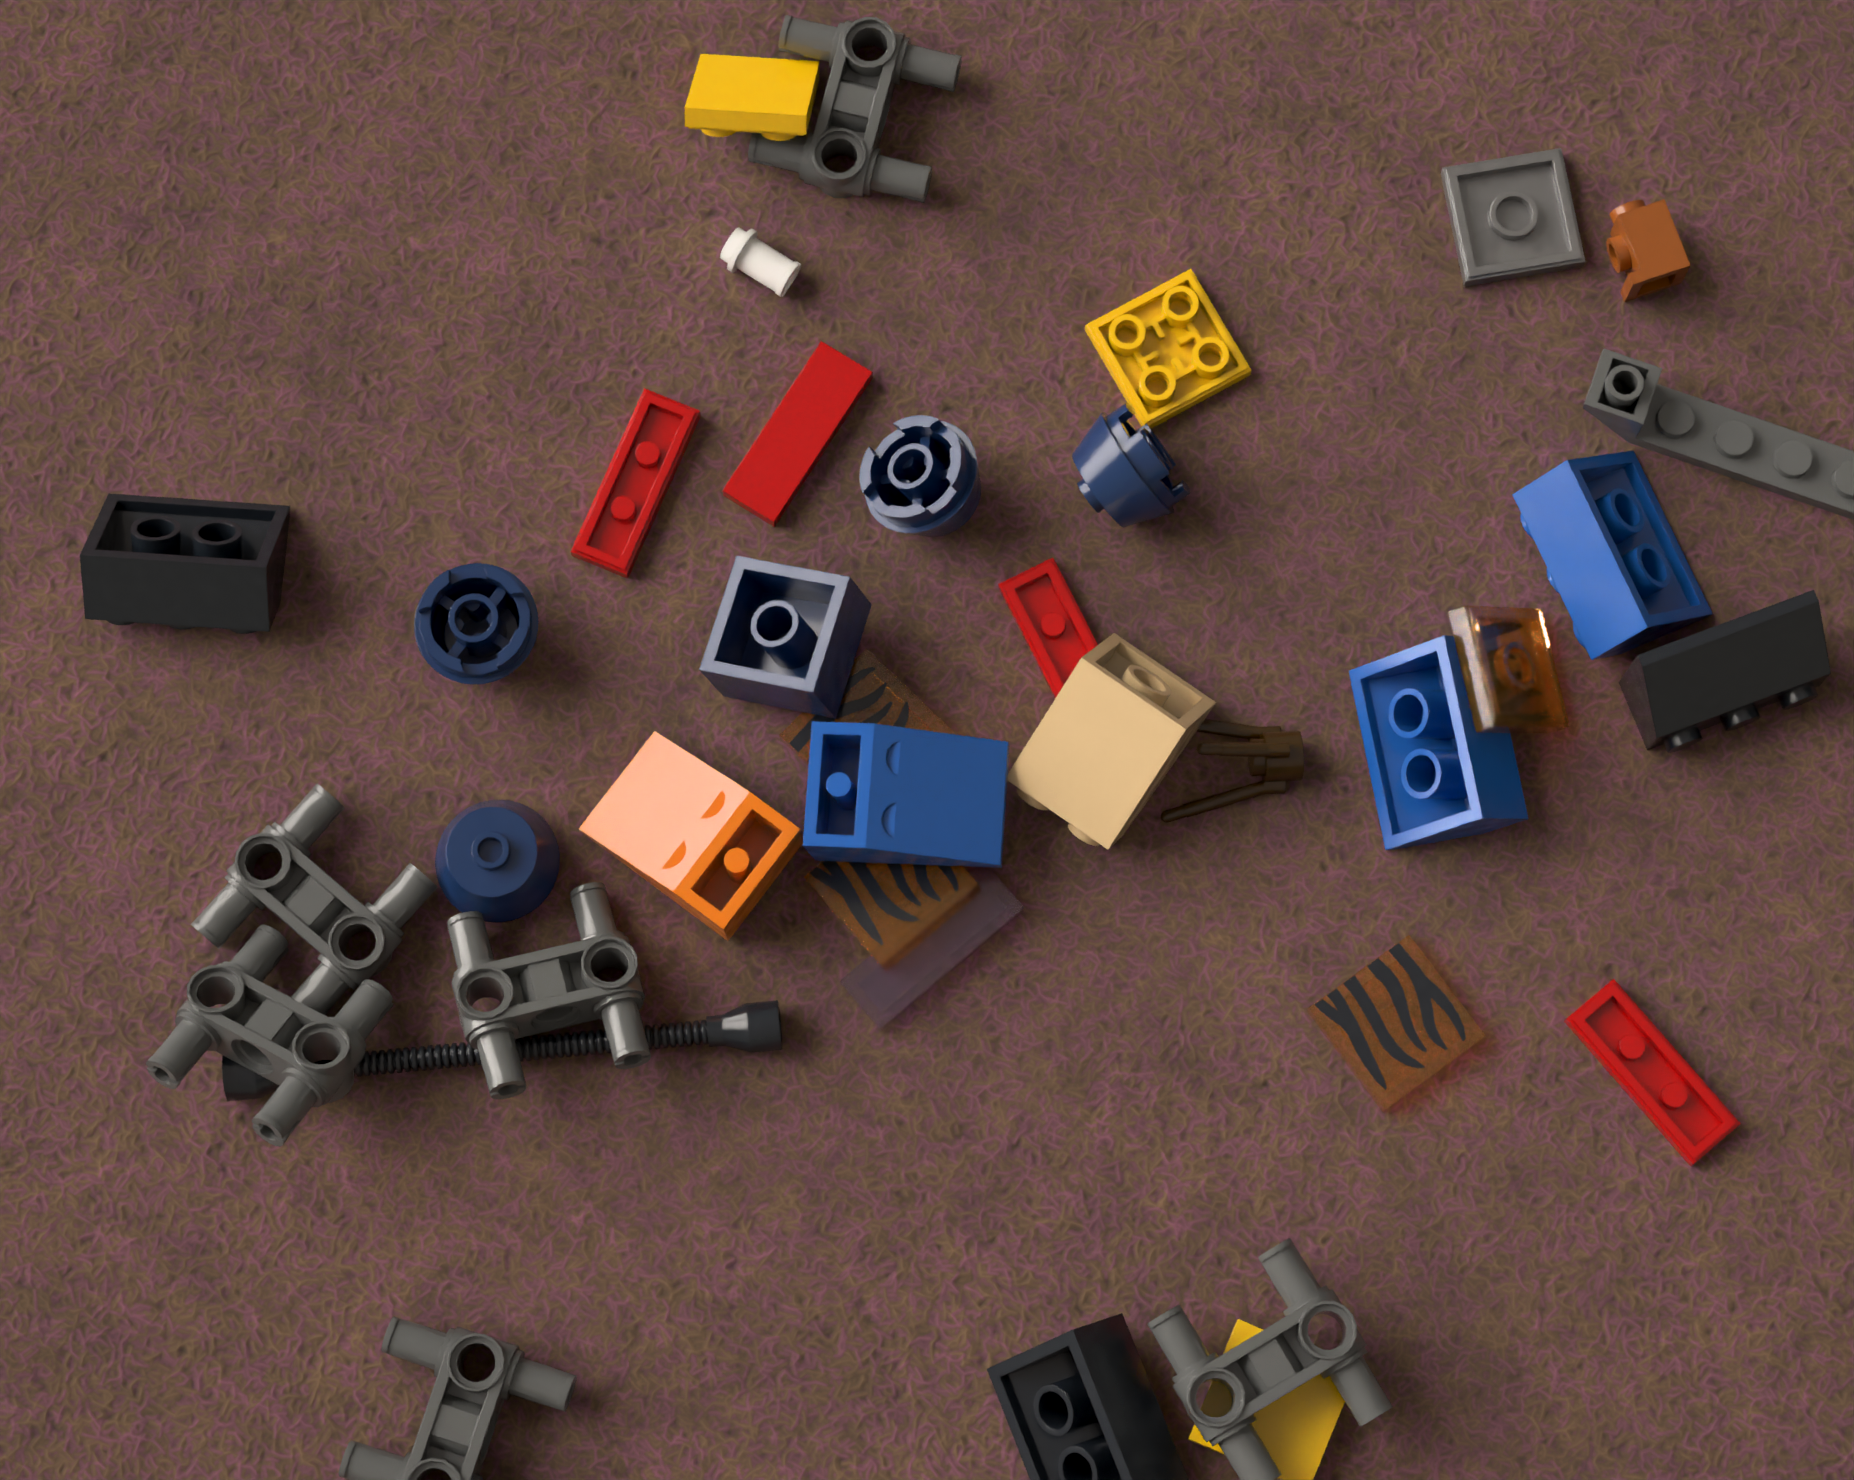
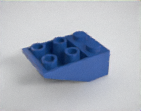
M812 721L803 847L815 861L1002 868L1009 742L875 723Z

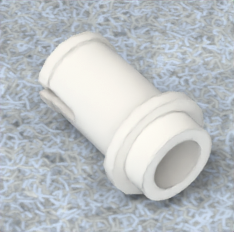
M739 227L736 228L728 238L720 254V259L728 263L727 270L734 273L739 269L775 291V294L783 297L797 277L801 264L789 259L757 239L758 232L751 228L746 232Z

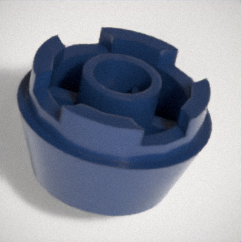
M1127 402L1109 415L1102 412L1072 454V459L1083 477L1077 485L1088 503L1097 513L1105 509L1123 528L1174 513L1173 505L1191 493L1189 486L1184 480L1174 485L1168 475L1170 474L1169 470L1176 463L1149 425L1146 423L1136 430L1128 419L1136 413Z
M915 415L897 420L893 423L897 430L885 437L875 451L869 446L861 462L860 486L865 494L866 503L871 514L886 528L901 533L940 537L958 530L974 514L981 496L979 468L976 452L971 440L957 426L940 421L932 416Z
M466 564L443 572L427 587L415 613V638L422 656L439 674L459 683L486 684L506 677L526 660L537 638L538 612L530 591L514 574L490 564Z
M510 800L480 802L459 813L448 824L441 835L435 857L437 879L450 903L462 913L479 911L482 913L485 922L493 923L519 919L539 907L552 891L560 866L559 846L549 824L533 809Z

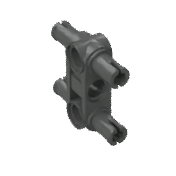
M786 15L779 37V51L829 62L831 72L814 133L810 132L808 137L796 135L794 138L786 141L769 140L763 137L761 133H752L748 150V161L799 173V179L804 180L805 184L819 187L825 194L833 198H847L853 195L864 198L865 195L870 196L872 191H877L925 203L932 177V166L883 156L879 148L895 86L900 85L902 80L954 92L960 74L962 56L912 45L911 38L906 37L905 33L893 31L886 21L877 17H864L855 21L847 20L846 22H840L838 27ZM866 46H876L885 52L881 58L875 61H864L855 55L856 52ZM836 156H847L855 162V165L850 170L843 173H836L825 167L826 162Z
M316 784L280 825L276 822L271 826L268 824L261 833L252 835L241 843L236 851L235 862L227 869L226 872L228 874L224 877L228 884L190 925L220 949L256 907L262 911L266 906L320 953L317 959L321 964L291 998L325 1015L349 987L355 991L364 979H370V977L376 976L386 969L392 959V952L403 941L401 938L405 933L400 929L438 887L419 869L409 863L373 905L368 901L365 905H362L309 859L312 854L308 849L345 809L329 792L319 784ZM267 853H280L283 861L278 874L267 880L256 879L254 868L258 859ZM360 932L373 933L376 938V944L372 954L366 959L359 961L348 959L346 948L349 940Z
M586 883L574 888L570 892V900L581 941L495 960L481 912H463L451 917L447 921L457 970L454 972L451 984L459 1012L460 1025L463 1029L465 1040L472 1048L477 1049L479 1052L491 1098H511L526 1090V1082L516 1039L597 1019L603 1020L616 1068H635L650 1060L651 1053L639 1011L644 1004L645 993L638 972L637 954L631 946L629 938L625 936L624 932L617 930L607 891L603 883ZM608 968L620 970L625 974L615 982H605L595 977L598 972ZM491 997L501 1002L496 1009L488 1012H481L471 1007L477 1000Z
M261 924L230 962L224 961L221 964L207 966L197 971L191 977L187 984V1000L177 1010L176 1028L153 1056L148 1059L146 1065L148 1066V1073L158 1083L169 1089H176L204 1053L214 1050L279 1085L262 1109L253 1117L252 1123L254 1124L252 1126L254 1131L263 1140L274 1146L281 1147L312 1107L318 1108L327 1103H332L342 1099L350 1092L354 1084V1069L365 1056V1040L393 1007V998L390 992L379 983L364 979L335 1017H327L264 984L263 981L289 952V948H287L288 942L279 931L268 925ZM217 1004H226L220 1008H210ZM320 1060H332V1062L326 1064H315V1062Z
M1291 1238L1281 1242L1258 1257L1288 1307L1282 1311L1285 1317L1223 1355L1218 1356L1217 1352L1212 1354L1208 1352L1180 1304L1147 1324L1177 1374L1172 1378L1175 1383L1172 1386L1182 1401L1187 1416L1195 1423L1206 1442L1209 1441L1212 1446L1217 1443L1219 1444L1240 1480H1274L1282 1475L1252 1425V1422L1257 1420L1254 1413L1321 1374L1323 1379L1328 1376L1331 1378L1360 1427L1393 1407L1363 1358V1355L1368 1353L1365 1349L1367 1344L1357 1329L1353 1314L1342 1305L1333 1289L1329 1290L1327 1285L1319 1286ZM1324 1314L1337 1320L1342 1329V1339L1336 1348L1324 1350L1313 1344L1308 1335V1325L1312 1317ZM1218 1381L1229 1389L1232 1396V1405L1226 1415L1210 1417L1199 1409L1196 1394L1202 1383Z
M392 1317L383 1339L381 1352L433 1369L436 1381L412 1452H408L403 1457L350 1441L340 1465L339 1477L348 1480H425L426 1476L431 1472L443 1470L448 1473L452 1480H483L480 1472L504 1400H509L511 1395L566 1411L575 1388L577 1375L524 1358V1351L520 1350L518 1345L459 1326L456 1329L450 1328L445 1333L421 1324ZM476 1347H489L495 1357L493 1372L485 1380L479 1382L470 1381L465 1375L463 1368L465 1357Z

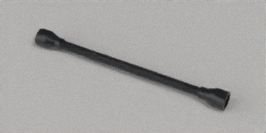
M778 1000L746 1003L723 1015L706 1016V1020H702L701 1023L695 1020L693 1024L690 1021H686L685 1025L682 1022H678L677 1026L674 1023H669V1026L663 1023L661 1027L658 1024H654L652 1028L650 1025H645L644 1027L650 1050L653 1046L655 1049H660L661 1045L663 1048H668L669 1045L674 1048L677 1044L680 1047H684L685 1043L687 1046H692L693 1042L695 1045H700L703 1042L704 1045L709 1044V1047L727 1046L750 1053L783 1050ZM598 1029L596 1033L593 1030H589L588 1034L586 1031H581L580 1035L578 1032H573L572 1035L566 1032L564 1036L561 1033H557L556 1037L553 1034H549L548 1038L546 1035H540V1038L534 1035L532 1039L527 1036L524 1037V1040L522 1038L515 1040L521 1062L524 1058L526 1061H531L532 1057L534 1060H539L540 1057L545 1060L548 1056L551 1059H555L556 1055L559 1058H563L564 1054L566 1057H571L572 1054L578 1057L580 1053L583 1056H587L588 1052L591 1055H595L597 1051L598 1054H604L605 1050L608 1054L612 1053L606 1031L604 1030L603 1032L601 1029ZM460 1042L459 1046L457 1043H452L451 1047L449 1044H444L443 1047L437 1044L435 1048L433 1045H428L427 1049L425 1046H420L419 1049L412 1047L411 1050L405 1047L403 1051L400 1048H396L395 1052L393 1049H388L387 1052L379 1050V1053L376 1050H372L370 1054L368 1051H365L364 1058L354 1069V1076L356 1074L357 1077H361L363 1073L365 1076H370L371 1072L373 1075H378L379 1072L384 1075L387 1071L390 1074H394L395 1070L397 1073H402L403 1069L405 1072H410L411 1069L416 1072L419 1071V1068L422 1071H426L427 1067L430 1070H434L435 1067L443 1069V1066L448 1069L452 1065L454 1068H458L460 1064L462 1067H467L468 1063L470 1066H475L476 1063L479 1066L482 1064L478 1050L472 1048L468 1043L466 1045L465 1042ZM225 1056L222 1057L223 1086L227 1101L260 1099L278 1089L279 1085ZM320 1060L315 1062V1064H326L332 1062V1060Z

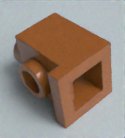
M1665 199L1645 205L1644 200H1634L1612 210L1609 215L1613 227L1610 232L1611 237L1606 240V247L1614 270L1617 273L1625 271L1627 275L1620 290L1624 302L1681 284L1691 265Z

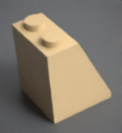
M1113 633L1081 657L1009 771L1007 781L1018 787L1017 793L1026 803L1040 810L1049 809L1069 823V830L1078 839L1093 846L1102 845L1108 850L1125 834L1216 702Z

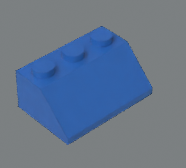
M1634 450L1566 460L1512 494L1521 512V523L1527 534L1534 539L1547 566L1548 580L1552 587L1560 594L1573 621L1574 634L1578 642L1587 650L1591 660L1623 654L1713 614Z
M1443 635L1349 670L1385 850H1395L1484 834L1529 819L1508 723L1474 720L1471 707L1491 709L1504 703L1502 692L1500 690L1494 696L1488 698H1477L1468 695L1465 681L1484 684L1497 679L1496 664L1492 662L1478 666L1461 667L1458 653L1472 654L1492 650L1490 639L1474 644L1456 645L1454 636Z

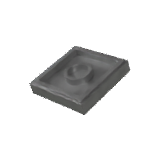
M1561 148L1442 168L1441 178L1464 287L1584 266L1585 257Z

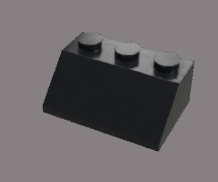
M109 493L80 553L85 619L106 620L114 625H130L133 623L164 624L180 630L207 627L229 629L239 634H249L257 631L270 632L281 603L291 512L290 506Z
M1814 590L1637 655L1619 681V685L1646 749L1650 750L1664 744L1668 753L1676 752L1701 741L1703 737L1700 730L1722 723L1725 731H1732L1758 720L1761 717L1758 712L1759 708L1780 701L1783 710H1787L1818 696L1816 687L1820 686L1831 674L1820 605Z
M1122 1313L1068 1331L987 1368L1030 1480H1189Z

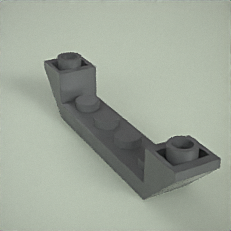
M1603 348L1582 408L1628 443L1854 520V451L1659 385L1657 383L1663 368Z

